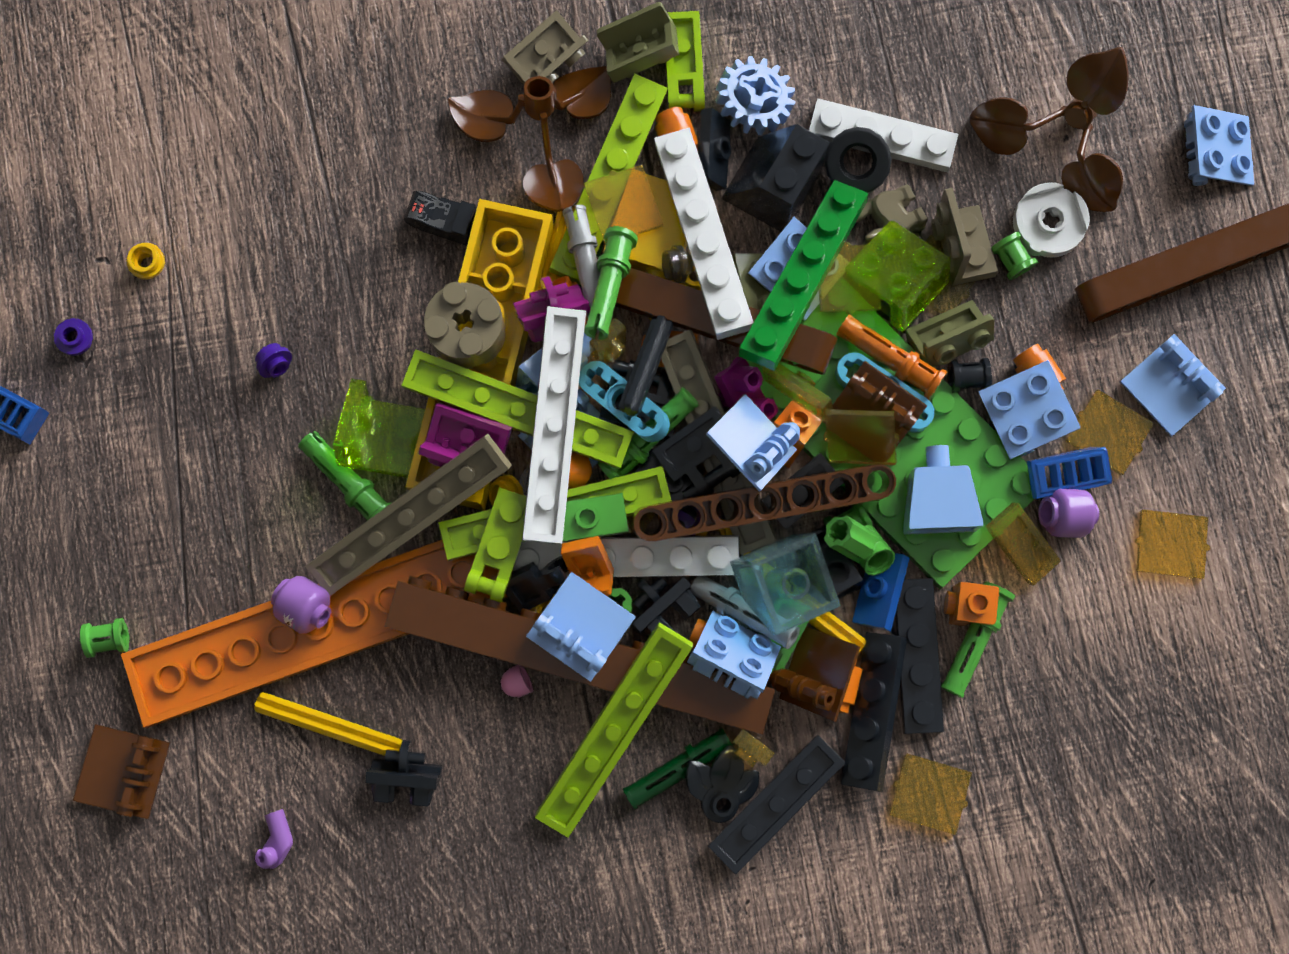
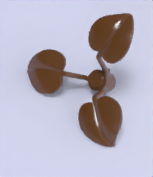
M1123 47L1087 54L1077 59L1070 66L1066 77L1068 90L1074 99L1068 106H1062L1059 110L1033 123H1026L1028 119L1026 106L1013 98H994L983 102L972 111L970 123L976 134L987 148L1001 155H1011L1019 152L1027 143L1028 136L1026 131H1032L1061 116H1065L1069 126L1082 129L1083 133L1077 152L1078 161L1068 163L1062 170L1061 179L1064 189L1069 190L1071 193H1074V191L1078 193L1085 201L1089 210L1111 212L1117 208L1123 189V175L1119 165L1114 159L1101 153H1094L1085 158V149L1089 134L1093 129L1092 121L1098 114L1108 115L1115 112L1126 98L1129 73Z
M607 66L574 71L559 77L554 83L546 77L535 76L525 82L524 95L520 94L518 96V103L515 109H513L512 101L506 94L495 90H482L464 96L449 97L448 106L457 127L469 138L480 142H492L501 139L506 133V124H514L523 107H525L526 113L531 118L540 121L546 164L534 165L528 169L523 177V189L527 198L535 205L560 212L577 204L583 192L584 177L579 166L572 160L564 159L553 163L547 118L553 113L554 105L558 110L566 108L568 114L577 119H591L601 115L606 111L611 100V78L607 74Z

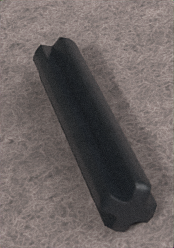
M659 315L651 320L620 400L619 409L628 416H635V414L641 413L673 329L672 321L667 320L665 316Z

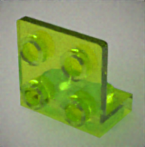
M889 221L845 267V274L890 304L891 325L903 332L949 283L951 258L895 221Z
M351 378L333 442L337 466L408 478L425 409L376 401L372 396L368 395L366 381Z

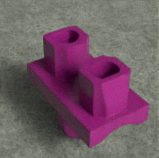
M549 276L540 278L541 290L529 293L530 298L513 303L515 313L524 331L528 332L532 342L543 340L547 306L583 310L586 313H590L589 302L584 298L578 284L568 287L565 282L553 286Z
M737 356L728 368L714 376L721 391L718 395L723 407L731 409L746 394L769 420L778 413L779 409L774 399L765 398L760 388L763 377L759 368L749 366L747 359Z

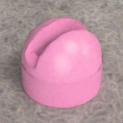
M516 665L509 668L503 674L501 688L508 696L519 698L533 692L531 680L523 666Z

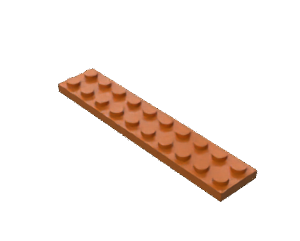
M443 540L378 562L330 596L329 608H331V615L329 620L323 627L315 628L308 633H298L280 622L273 614L271 601L122 653L121 657L143 728L152 727L408 635L409 633L384 627L398 581L408 583L409 576L432 582L430 590L445 594L447 587L464 591L465 583L476 554L448 561ZM486 566L483 577L496 581L499 570ZM477 591L476 594L469 593L468 600L483 604L484 598L490 599L491 595ZM506 594L504 595L503 600L508 599V596Z

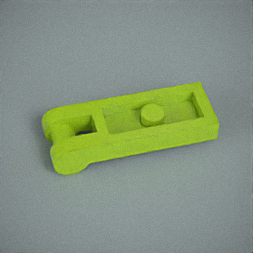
M699 11L667 12L677 29L679 55L666 62L668 109L672 107H681L682 109L693 108L694 112H699L705 109ZM692 85L693 93L679 94V86Z
M499 487L472 568L468 574L464 591L476 594L479 591L491 595L490 600L502 603L523 543L522 537L527 496ZM486 566L499 570L496 581L483 577Z

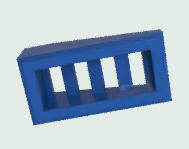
M0 386V397L1 395L5 397L0 406V429L31 445L48 417L49 412ZM12 402L17 403L6 422L1 421ZM23 408L28 409L17 429L12 427Z
M1088 447L1027 461L1033 499L1053 496V493L1058 489L1084 490L1112 483L1106 447ZM1076 460L1078 464L1080 480H1078L1075 466ZM1060 463H1062L1065 483L1062 482ZM1044 466L1049 467L1052 485L1050 487H1047Z

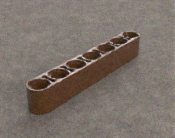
M1289 203L1080 284L1074 290L1089 323L1103 320L1289 248Z
M631 268L629 274L622 279L615 304L616 307L651 319L662 315L667 320L672 321L675 327L687 331L692 330L693 333L717 340L701 290ZM749 307L754 322L760 310ZM800 324L779 362L812 373L825 375L838 338L822 330ZM749 331L717 341L740 348Z
M864 465L767 483L761 491H758L754 486L652 504L640 507L632 514L630 527L632 532L642 540L660 541L869 502L888 497L896 487V477L894 472L885 465ZM873 471L878 472L882 478L881 488L877 492H872L867 485V478ZM836 478L841 479L845 485V493L839 499H835L830 493V484ZM803 485L808 491V500L799 507L792 500V492L796 486ZM763 491L770 496L771 506L767 512L761 514L755 509L754 499L758 493ZM726 498L733 503L734 512L729 519L723 521L717 516L716 506L720 500ZM686 505L693 507L696 512V521L690 527H682L678 521L679 510ZM648 512L654 513L659 520L658 529L650 535L644 534L639 527L641 517Z

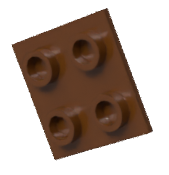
M864 361L821 421L883 465L918 420L927 405L871 364Z
M806 627L796 645L789 670L783 668L774 670L770 674L769 682L776 691L781 692L779 699L836 722L860 646Z
M95 724L73 801L116 811L117 814L124 816H137L149 819L171 742Z

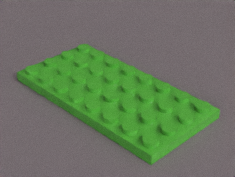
M842 277L834 284L805 321L802 319L800 323L822 330L838 338L825 375L812 373L779 362L775 371L747 360L749 366L758 367L761 372L763 381L760 388L765 398L774 399L779 409L778 413L772 418L774 421L790 401H795L822 420L844 390V387L836 379L835 370L840 359L848 353H860L895 376L896 373L889 369V367L836 335L849 314L908 353L910 351L915 352ZM856 363L852 367L844 365L848 369L846 376L849 379L860 368ZM944 379L929 399L934 407L932 422L921 432L913 433L908 431L883 464L894 472L896 477L894 491L886 498L861 503L870 519L928 578H933V583L939 589H942L1034 500L1027 462L1021 456L1010 460L998 433L958 393H952V387ZM904 381L905 384L924 396V392ZM921 415L918 418L922 419L923 421L925 420ZM822 421L819 428L803 448L812 459L821 452L835 471L864 465H881ZM948 445L950 466H969L983 518V527L976 532L903 533L909 474L914 468L927 467L926 447ZM873 471L867 478L868 488L872 492H877L882 485V478L876 471ZM843 483L839 487L845 492V485Z

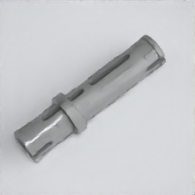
M575 205L577 221L574 219L572 206L564 209L562 214L565 218L570 241L567 243L568 250L574 254L583 296L588 300L591 309L600 276L597 267L598 259L595 252L598 244L596 237L591 235L586 206Z
M697 576L690 589L693 595L717 608V613L722 616L733 617L753 630L783 645L786 649L791 648L797 640L800 632L799 627L788 623L765 608L740 596L738 589L734 587L726 588L707 576ZM717 595H719V596H721L722 598H724V599H726V600L732 602L733 604L737 605L739 608H736L735 606L731 605L730 603H727V602H725L724 600L718 598ZM750 613L753 614V615H755V616H757L758 618L764 620L765 622L771 624L773 627H770V626L766 625L765 623H763V622L757 620L756 618L752 617V616L750 615Z

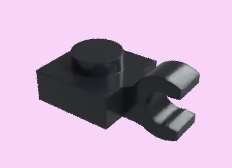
M562 556L555 558L541 570L538 569L534 562H531L512 572L505 594L519 613H521L522 608L530 610L552 599L555 592L552 587L562 584L567 578L565 572L569 571Z

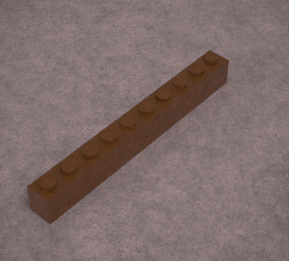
M409 576L408 583L398 581L384 626L611 692L615 691L645 644L635 640L632 647L617 643L605 664L590 682L526 637L541 613L522 608L520 615L505 611L506 603H499L486 597L483 604L468 600V592L447 587L445 594L430 590L432 582ZM687 655L656 703L660 706L763 735L775 689L765 686L763 693H760L758 699L751 696L747 699L743 695L731 690L736 678L733 677L731 683L726 688L724 683L728 677L727 673L722 672L718 681L714 682L713 679L718 669L715 668L709 678L692 670L693 665L687 663L690 657Z

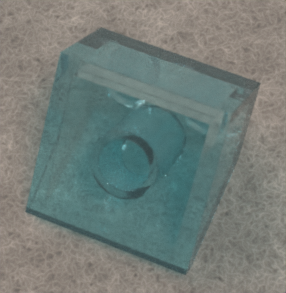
M816 533L792 534L730 561L742 598L772 635H778L841 606Z

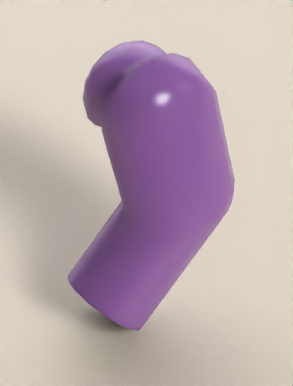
M284 809L265 815L271 836L264 847L256 852L255 860L260 868L274 869L283 863L293 845V838Z

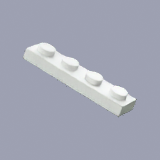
M817 98L809 131L830 143L835 136L846 129L854 127L869 128L880 134L889 146L892 159L944 172L949 171L958 138L957 133ZM852 147L853 149L869 152L865 147Z

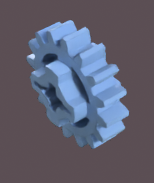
M752 56L748 57L745 65L739 59L735 60L732 68H725L716 86V91L719 92L715 100L716 104L725 105L720 113L721 116L731 115L733 119L730 125L735 127L739 123L743 124V131L746 134L751 127L756 129L758 135H762L766 127L771 132L776 131L779 124L784 125L795 105V101L791 99L795 93V88L786 87L790 77L788 75L780 77L777 74L780 69L779 65L774 66L772 69L768 68L767 59L765 58L762 59L760 64H755Z

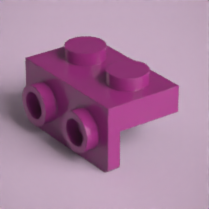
M439 402L435 406L426 441L420 445L418 454L427 457L428 462L442 467L486 434L490 435L502 453L505 454L512 427Z

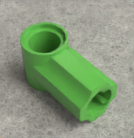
M847 515L839 518L834 516L826 525L827 530L824 540L828 546L860 564L868 575H879L893 564L895 553L873 526L862 525Z

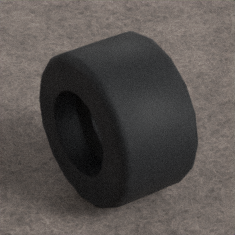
M854 127L842 131L833 138L825 157L827 176L832 183L836 180L870 193L881 186L887 178L892 159L889 146L880 134L869 128ZM855 146L865 147L872 154V166L869 171L862 175L849 173L843 163L846 152Z

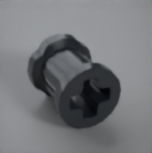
M981 358L979 362L958 363L957 360H953L948 363L947 380L948 384L952 387V393H958L960 389H985L991 386L992 371L990 360L988 358Z

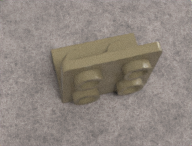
M953 188L944 189L941 201L936 206V216L931 220L933 237L936 241L940 240L943 252L940 254V260L944 274L950 275L952 286L996 277L998 269L980 206L975 205L959 209Z

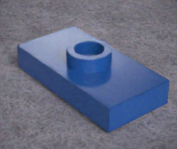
M895 553L893 564L885 572L874 576L868 575L865 572L852 620L853 623L891 631L909 557L904 554Z

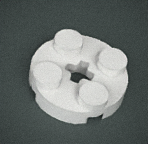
M1043 183L1031 188L1019 201L1014 210L1013 227L1015 232L1019 231L1022 235L1020 241L1030 255L1044 257L1063 256L1071 252L1084 238L1089 226L1090 216L1085 201L1075 191L1071 193L1069 190L1062 188L1064 185L1058 183ZM1046 212H1050L1052 217H1059L1060 222L1055 225V228H1050L1043 223L1042 220L1045 218Z

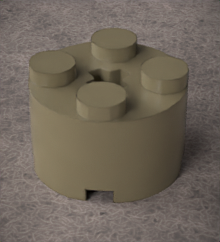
M450 282L433 296L425 311L424 327L433 349L443 360L471 369L492 361L504 345L506 336L505 323L500 306L495 297L479 285ZM468 321L472 323V328L464 327L462 331L459 330L458 326L461 323L466 324Z

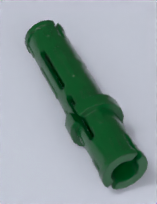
M720 728L719 731L694 746L691 743L684 747L686 751L660 767L655 768L652 772L628 787H624L622 790L634 810H636L642 804L684 780L688 765L683 768L681 765L710 748L711 750L708 753L694 760L708 765L717 758L727 745H733L724 730ZM673 770H676L675 773L668 776L659 783L655 784L651 788H646L647 786L662 778L666 774L670 773Z

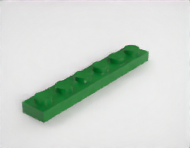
M836 180L833 181L739 348V357L775 371L866 205L867 192Z

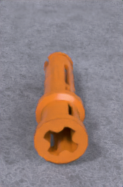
M850 314L836 333L837 336L850 342L878 362L889 367V369L896 373L895 377L902 382L907 381L924 392V397L928 400L947 374L946 370H937L920 359L918 352L910 351L908 353Z

